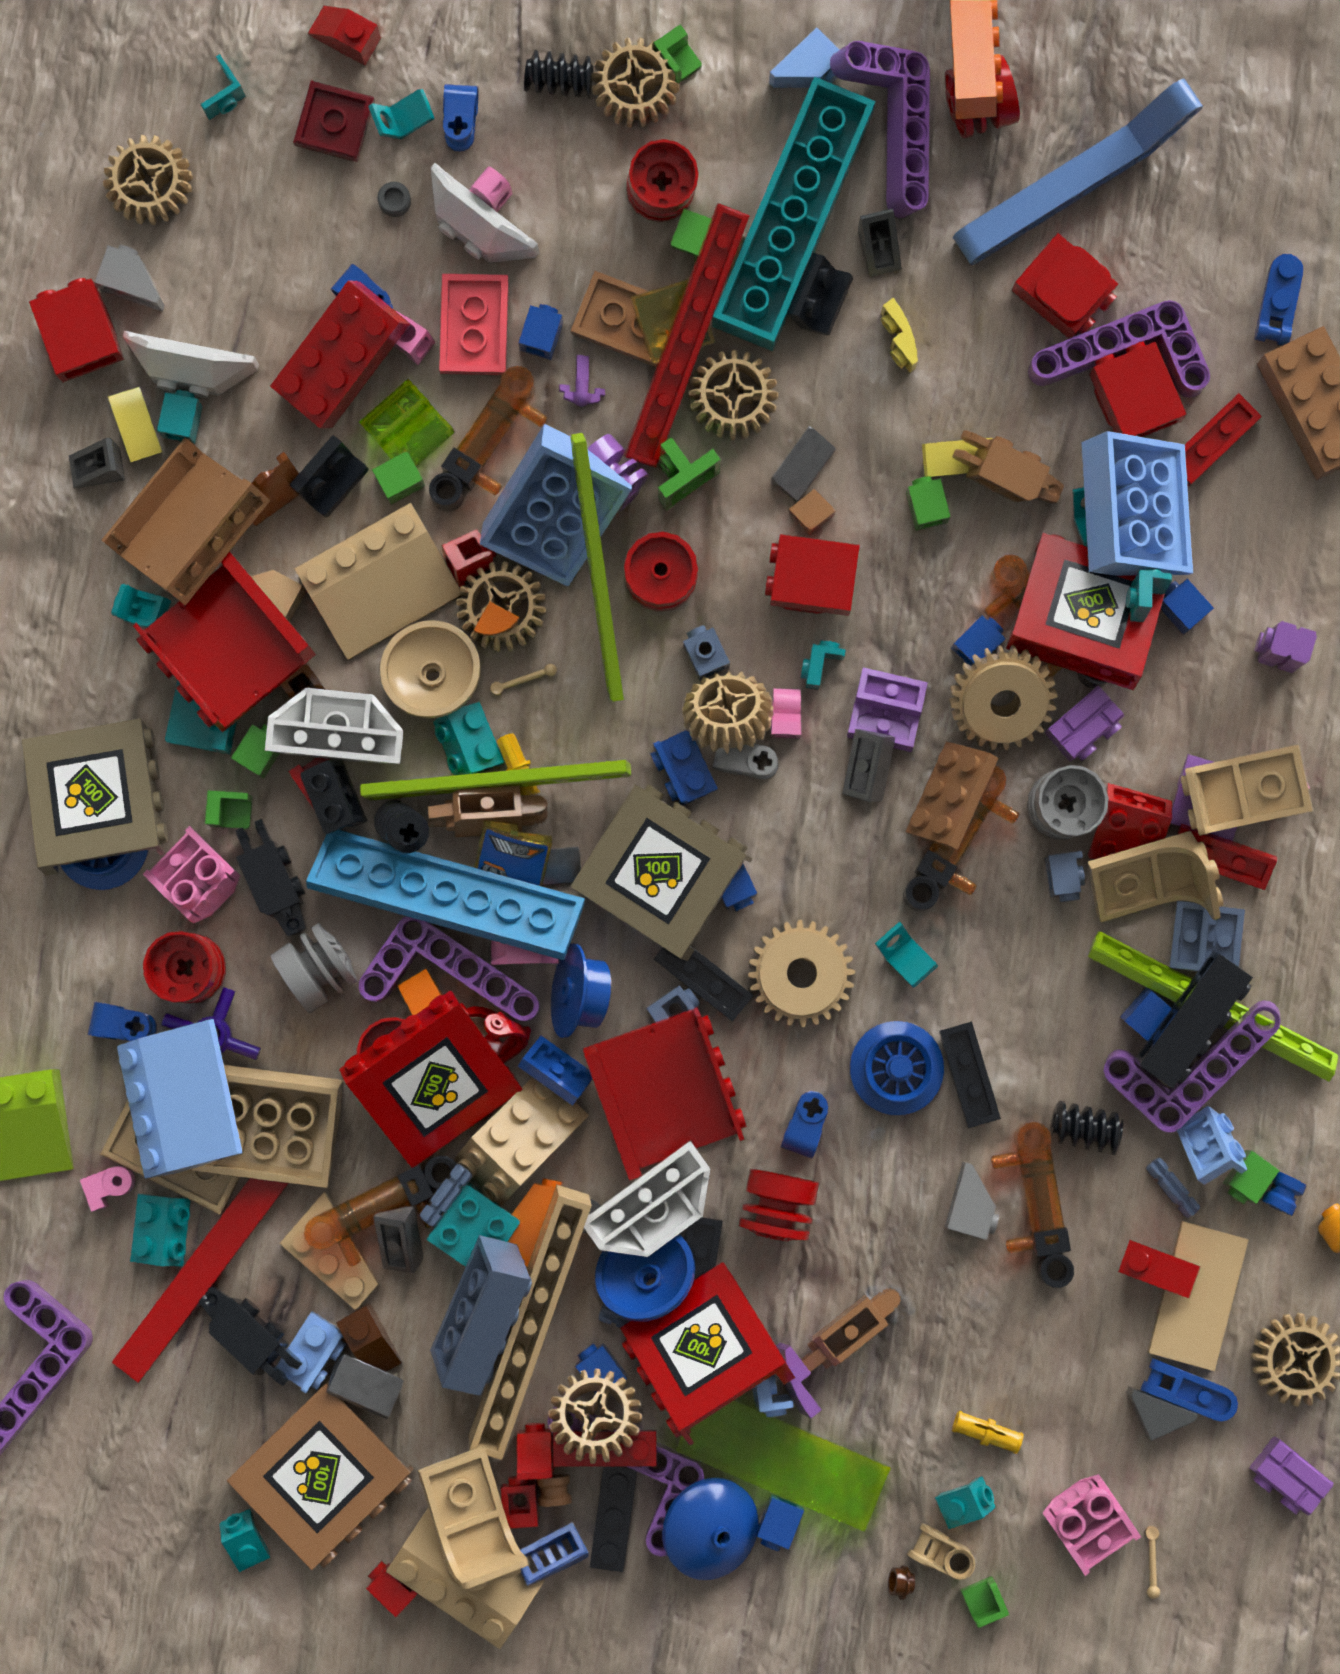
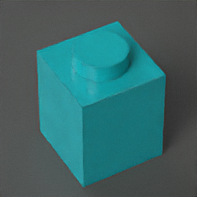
M176 390L175 394L165 392L157 432L162 438L182 442L186 437L195 444L203 405L195 398V394L183 390Z

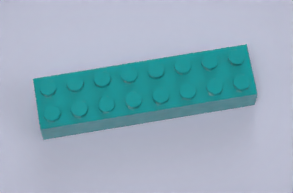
M817 77L813 78L713 314L712 327L773 352L810 257L816 251L873 116L876 101Z

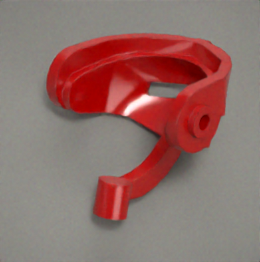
M460 1003L469 1017L485 1018L483 1025L488 1033L485 1039L503 1063L517 1056L528 1045L531 1034L529 1026H523L510 1020L502 1012L497 1013L491 1009L479 1006L466 1008L463 1003ZM511 1036L504 1042L499 1039L500 1037Z

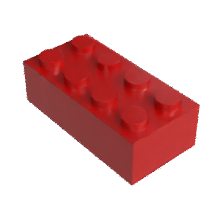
M348 280L270 387L320 429L333 428L409 327L410 323L359 281Z

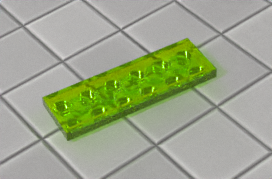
M736 1400L690 1428V1436L694 1444L689 1445L681 1435L676 1447V1451L864 1532L891 1469L886 1464L776 1417H766V1413L759 1412L757 1409Z

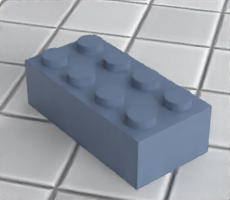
M479 1235L430 1349L442 1388L480 1396L485 1384L490 1383L494 1372L493 1365L497 1356L504 1352L507 1333L510 1326L516 1324L520 1303L523 1297H527L532 1284L531 1277L528 1274L517 1244Z

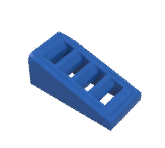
M573 1522L520 1550L526 1557H532L538 1569L537 1572L532 1574L529 1566L521 1568V1575L527 1586H530L588 1558L589 1552ZM565 1539L568 1540L574 1551L569 1555L561 1542ZM554 1544L562 1557L558 1561H556L550 1549V1546ZM541 1550L544 1551L550 1563L546 1567H544L537 1554Z

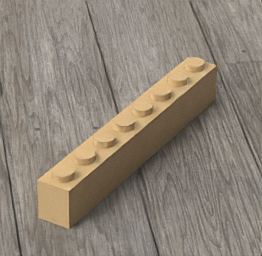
M556 1184L527 1267L528 1274L532 1280L531 1289L527 1297H523L520 1303L516 1324L510 1326L506 1336L504 1352L497 1356L493 1365L492 1379L490 1383L486 1384L468 1435L470 1451L483 1446L486 1449L487 1456L500 1460L504 1456L592 1206L589 1194Z

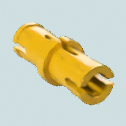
M960 1410L957 1412L952 1425V1432H958L980 1440L981 1445L988 1446L991 1444L1011 1451L1014 1454L1019 1452L1024 1436L1022 1432H1016L997 1425L993 1419L988 1418L985 1421L963 1413Z

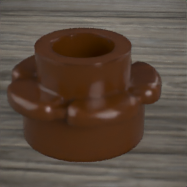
M902 1565L900 1568L893 1567L890 1570L888 1591L890 1595L898 1596L900 1600H905L908 1594L914 1592L915 1575L910 1573L907 1566Z

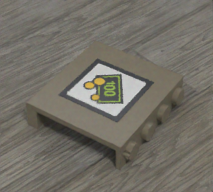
M141 718L22 739L37 867L45 876L59 874L58 866L154 848L159 855L165 854L164 843H168V832L165 823L160 822L159 815L160 811H164L162 794L160 791L156 792L155 780L160 779L158 763L156 759L152 760L150 749L155 748V738L152 728L148 729Z
M635 784L570 887L680 959L688 961L694 952V949L690 947L743 862L746 860L750 863L752 858L745 854L748 847L730 837L728 842L717 836L720 830L704 819L700 825L689 818L692 812L679 803L675 802L671 807L663 802L664 794L648 784L644 790Z

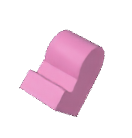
M489 166L470 189L473 194L496 212L501 209L512 195L509 182L498 171Z
M397 312L410 325L394 347L403 352L415 364L419 365L435 344V341L428 330L407 316L405 317Z
M773 688L772 706L774 714L771 720L770 738L800 739V689Z
M123 1166L111 1167L80 1180L91 1212L108 1207L106 1197L110 1195L122 1196L130 1193L136 1182L132 1170Z

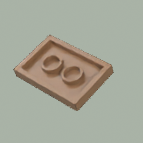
M594 271L571 328V334L654 367L658 365L660 357L654 358L635 304L636 298L651 294L652 292Z
M946 741L905 832L913 837L958 850L999 758L989 752Z

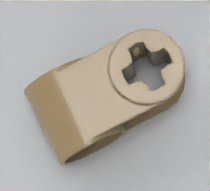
M922 1523L920 1526L922 1532L913 1550H909L907 1555L915 1561L936 1569L954 1579L962 1580L970 1577L975 1569V1559L970 1549L951 1539L941 1531ZM930 1540H932L927 1551L925 1552ZM957 1553L965 1554L969 1560L968 1565L962 1570L953 1569L949 1563L951 1557Z

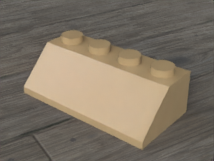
M429 1507L386 1570L394 1578L499 1649H501L545 1581L543 1579L527 1586L520 1573L511 1578L504 1579L500 1576L488 1581V1586L477 1591L462 1589L449 1575Z

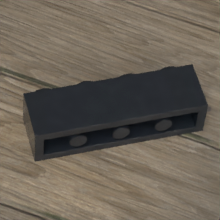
M1213 950L1134 1060L1172 1089L1176 1083L1182 1084L1191 1072L1189 1065L1197 1055L1201 1057L1211 1044L1209 1038L1215 1029H1221L1230 1019L1232 1013L1229 1010L1236 1000L1242 1001L1252 987L1249 983L1253 977Z

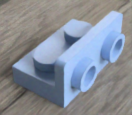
M1209 1106L1194 1114L1177 1130L1197 1180L1204 1185L1231 1168H1234L1241 1174L1247 1171L1243 1161L1246 1154L1239 1142L1232 1136L1231 1132L1234 1130L1230 1119L1224 1113L1219 1114Z
M312 1311L288 1347L303 1364L297 1370L290 1367L281 1358L276 1367L285 1373L288 1380L301 1387L300 1390L305 1394L311 1388L318 1390L328 1375V1372L323 1370L330 1358L336 1361L346 1346V1343L342 1341L344 1337L340 1329Z
M775 1374L752 1388L755 1407L759 1412L766 1413V1417L787 1414V1408L794 1407L793 1400L788 1394L772 1396L777 1394Z

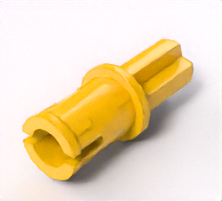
M510 733L500 737L497 740V744L508 767L505 771L529 769L530 760L526 761L515 734ZM537 786L520 787V795H537L540 793Z

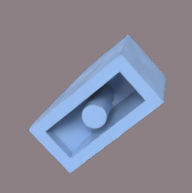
M816 27L770 71L769 84L773 88H810L814 77L832 83L837 77L830 68V59L839 49Z

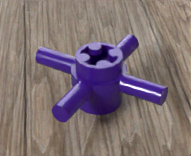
M223 987L213 1015L202 1018L198 1022L214 1019L215 1028L219 1029L220 1036H218L221 1054L229 1050L257 1060L261 1051L260 1047L232 1037L231 1028L225 1019L236 991ZM169 1013L165 1014L162 1021V1026L170 1029L194 1024Z

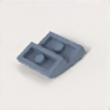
M1177 901L1170 968L1198 972L1213 950L1239 967L1245 909L1219 907L1221 918L1213 920L1203 906L1193 902Z

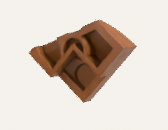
M285 452L276 457L280 463L277 467L261 472L252 482L270 500L254 520L253 524L255 526L299 496L290 486V483L297 477L299 472Z

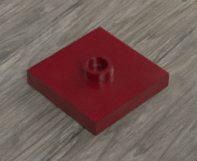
M311 81L294 137V146L358 163L371 117L368 106L375 103L374 97Z

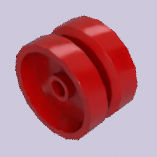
M667 532L649 533L638 539L627 553L624 564L626 586L633 599L644 608L657 612L674 610L685 604L693 594L698 579L696 555L690 545L678 535ZM661 567L667 568V573L659 576L654 570L660 571Z

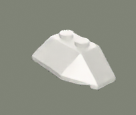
M436 163L433 164L431 176L435 213L440 224L438 228L444 235L452 240L457 237L465 244L464 249L477 260L482 257L489 263L535 258L539 254L538 243L487 205Z
M124 331L123 338L148 376L157 384L156 387L161 390L176 392L177 388L189 390V392L200 398H208L209 394L219 396L258 371L259 364L256 358L251 355Z
M305 688L268 716L265 751L365 763L400 764L403 729L373 694Z
M689 1141L588 1215L584 1229L599 1250L648 1257L703 1217L710 1168L691 1141Z

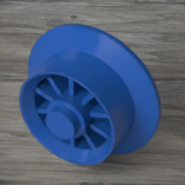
M148 850L60 866L66 875L79 885L95 890H108L117 888L130 881L142 868Z
M575 943L570 944L565 959H559L552 983L551 1019L555 1033L561 1038L571 1036L577 1026L599 1027L606 1016L610 1001L611 975L607 963L601 960L586 959L582 947Z
M891 1021L871 1028L860 1038L852 1052L850 1075L857 1094L868 1106L888 1115H907L924 1108L936 1096L944 1077V1061L938 1044L928 1032L912 1023Z

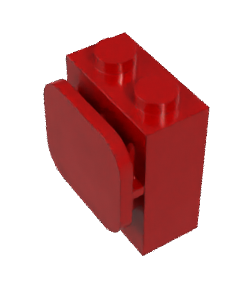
M1057 233L1015 281L1011 291L1070 339L1077 336L1078 333L1083 334L1092 328L1096 322L1092 317L1097 311L1101 309L1105 312L1116 300L1117 296L1114 294V291L1119 283L1111 277L1109 270L1086 250L1073 246Z
M86 278L75 279L69 282L66 288L58 291L52 289L43 291L36 295V299L29 301L54 372L62 383L125 360L107 307L92 278L87 280Z
M1144 341L1136 343L1126 349V354L1116 358L1113 354L1104 356L1095 362L1096 366L1093 367L1089 374L1094 385L1095 397L1105 420L1116 433L1146 437L1182 422L1187 415L1156 342L1145 345Z
M780 534L779 542L772 543L769 559V563H775L774 576L767 575L765 596H771L770 605L791 611L849 616L852 607L860 545Z

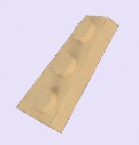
M325 1191L279 1244L353 1309L357 1310L379 1285V1282L346 1228L340 1225L338 1221L339 1215Z

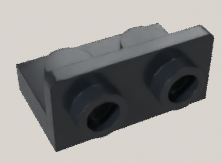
M812 253L787 313L800 328L823 335H830L853 281V276L848 272L835 269L825 256Z
M332 435L290 483V486L307 504L327 518L364 477L369 468L356 458L342 441Z
M327 760L301 772V779L325 834H331L344 827H357L368 822L343 760Z

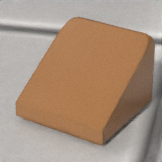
M815 489L789 508L790 513L808 535H811L836 513L835 509Z

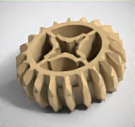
M627 37L625 39V47L621 48L617 42H614L612 44L614 53L604 50L602 52L604 61L597 60L595 62V69L598 72L592 73L591 76L592 81L596 83L592 86V94L598 96L596 99L598 107L605 106L604 115L606 117L615 113L614 120L617 124L622 122L623 118H627L628 127H633L634 120H640V125L644 128L646 126V118L650 117L656 123L659 121L657 112L667 115L669 113L667 104L674 105L676 103V97L673 93L679 92L680 85L675 82L674 71L668 69V59H662L661 50L655 52L654 41L649 43L648 47H645L644 39L640 37L637 40V45H631V40ZM637 61L645 62L654 67L657 71L654 72L653 69H643L639 66ZM627 63V69L623 74L615 76L613 80H609L612 73L619 66ZM632 71L635 73V78L639 79V94L636 92V87L632 86ZM662 85L658 94L644 103L645 94L648 91L654 90L655 86ZM617 93L618 96H628L632 99L634 104L625 103L619 100L614 94Z
M142 134L139 138V144H135L132 139L128 138L127 144L129 148L124 150L122 146L117 145L116 150L119 153V157L109 156L108 160L113 167L104 168V174L109 177L103 181V186L109 190L106 197L110 202H114L113 207L116 212L124 211L123 216L127 220L135 216L137 223L142 225L146 217H148L151 225H155L157 216H161L164 221L168 222L169 216L167 212L172 210L174 214H179L180 210L176 204L178 202L187 204L188 199L182 193L192 192L191 184L187 183L193 179L192 172L186 170L190 166L187 158H182L183 153L180 148L172 149L173 145L169 140L161 144L160 138L156 135L153 136L150 143H148L146 136ZM158 158L167 162V164L150 165L144 159ZM135 164L134 173L126 178V182H124L128 169ZM143 169H145L148 176H151V179L153 180L151 182L153 191H151L148 184H146L144 181L145 175L143 173ZM173 177L169 190L161 196L162 187L170 182V178ZM147 195L151 198L152 202L134 201L129 196Z
M732 350L731 359H726L723 351L719 352L718 363L713 358L708 357L706 363L709 370L703 366L697 368V373L702 378L692 377L691 385L698 389L689 391V398L697 400L691 403V411H701L696 416V421L700 423L708 419L705 430L710 432L717 426V437L722 438L724 435V430L730 431V440H735L736 431L741 430L743 438H748V427H751L754 432L759 433L761 427L758 420L764 424L770 422V417L766 412L774 413L776 411V405L770 401L778 399V392L770 390L777 385L776 379H766L771 374V369L766 367L759 370L762 364V359L760 358L755 359L751 364L749 362V352H745L743 360L737 359V350ZM729 372V379L725 384L714 386V389H707L714 378L722 373ZM739 372L750 376L760 390H754L753 387L744 385L740 381ZM732 381H735V390H738V394H740L735 401V409H732V400H729ZM707 400H714V403L725 406L728 411V418L717 414L710 407ZM753 401H760L757 408L751 414L738 419L739 409L743 405L752 404Z
M504 561L502 563L501 571H497L495 563L492 562L489 564L491 573L485 574L483 568H478L477 572L480 576L478 580L471 575L467 576L466 579L472 588L460 587V593L467 596V599H457L456 604L459 607L466 608V610L459 611L457 617L459 620L469 619L461 626L464 632L475 629L487 607L485 606L481 609L482 612L475 616V601L484 588L488 593L489 601L495 604L496 602L493 594L503 604L509 602L510 605H506L511 613L521 604L522 600L528 597V612L520 625L516 624L509 631L497 635L484 636L474 631L470 635L472 642L477 641L483 636L481 647L484 649L489 646L492 640L494 641L495 652L500 651L501 642H506L508 651H513L512 640L517 639L523 647L526 645L525 639L522 636L524 633L531 638L536 636L535 631L530 626H543V621L535 617V615L546 614V608L536 604L544 602L546 598L544 594H534L541 588L539 582L528 585L533 577L530 571L519 577L522 570L520 565L517 564L512 573H510L508 562ZM510 582L521 589L517 592L514 590L509 593H503L493 583Z
M729 670L724 676H719L715 672L712 679L703 676L701 685L693 684L691 692L686 693L684 707L682 708L684 726L689 731L692 740H698L702 748L710 745L713 752L719 748H724L727 754L730 748H737L741 752L743 745L746 744L754 747L755 739L763 740L765 731L770 730L774 714L772 698L769 692H766L763 683L757 684L754 676L745 679L742 671L737 676H733Z
M1297 1313L1295 1322H1293L1289 1314H1284V1326L1276 1319L1271 1320V1326L1274 1331L1271 1332L1266 1328H1262L1260 1332L1267 1339L1265 1342L1257 1339L1254 1341V1345L1262 1348L1261 1353L1254 1352L1251 1354L1252 1359L1261 1361V1364L1255 1365L1252 1368L1253 1372L1256 1374L1265 1373L1257 1381L1260 1386L1270 1384L1266 1392L1269 1396L1273 1397L1279 1392V1402L1285 1404L1290 1397L1292 1405L1296 1407L1300 1405L1302 1397L1306 1405H1313L1312 1394H1315L1319 1400L1323 1401L1326 1399L1322 1389L1325 1387L1334 1392L1336 1387L1330 1383L1332 1377L1340 1380V1373L1335 1371V1366L1340 1367V1359H1335V1355L1340 1354V1346H1332L1338 1340V1335L1331 1333L1325 1336L1330 1326L1327 1323H1322L1317 1327L1318 1318L1310 1316L1306 1322L1305 1316L1302 1313ZM1307 1332L1317 1341L1312 1345L1308 1343L1299 1347L1290 1338L1289 1334ZM1281 1342L1283 1356L1275 1364L1276 1367L1273 1368V1353L1277 1344ZM1293 1350H1295L1296 1353H1299L1301 1355L1304 1354V1356L1300 1359L1302 1363L1301 1366L1303 1369H1301L1299 1366L1295 1364L1292 1365V1363L1296 1360L1294 1356L1295 1353L1293 1352ZM1322 1351L1323 1365L1317 1376L1313 1369V1363L1321 1355L1320 1352ZM1298 1373L1307 1385L1289 1387L1284 1385L1278 1378L1283 1375L1289 1376L1290 1374Z
M598 1368L594 1370V1378H588L586 1370H582L581 1381L577 1382L576 1378L572 1375L568 1377L571 1388L561 1384L558 1386V1392L563 1398L558 1396L551 1398V1404L557 1408L548 1411L549 1418L556 1420L549 1425L550 1431L560 1432L556 1435L555 1442L556 1444L567 1442L564 1447V1452L567 1455L572 1453L575 1448L577 1449L576 1460L581 1461L585 1453H589L590 1463L592 1464L596 1463V1454H602L604 1462H609L610 1456L608 1451L613 1450L615 1455L621 1456L623 1453L619 1445L620 1443L626 1447L633 1445L632 1439L627 1434L633 1436L639 1434V1428L632 1423L642 1421V1414L633 1412L641 1407L640 1401L636 1399L630 1400L635 1395V1390L633 1387L623 1390L626 1385V1380L623 1377L613 1383L614 1372L609 1371L605 1379H603ZM597 1391L594 1398L590 1401L583 1402L577 1400L576 1403L574 1402L582 1394ZM609 1394L622 1406L624 1411L623 1420L616 1418L615 1413L610 1412L606 1408ZM600 1405L601 1417L603 1418L597 1417L590 1427L589 1414L593 1415ZM568 1412L575 1414V1418L584 1423L581 1438L569 1428L566 1421ZM614 1429L617 1430L606 1439L591 1441L594 1440L599 1431L609 1430L613 1432Z

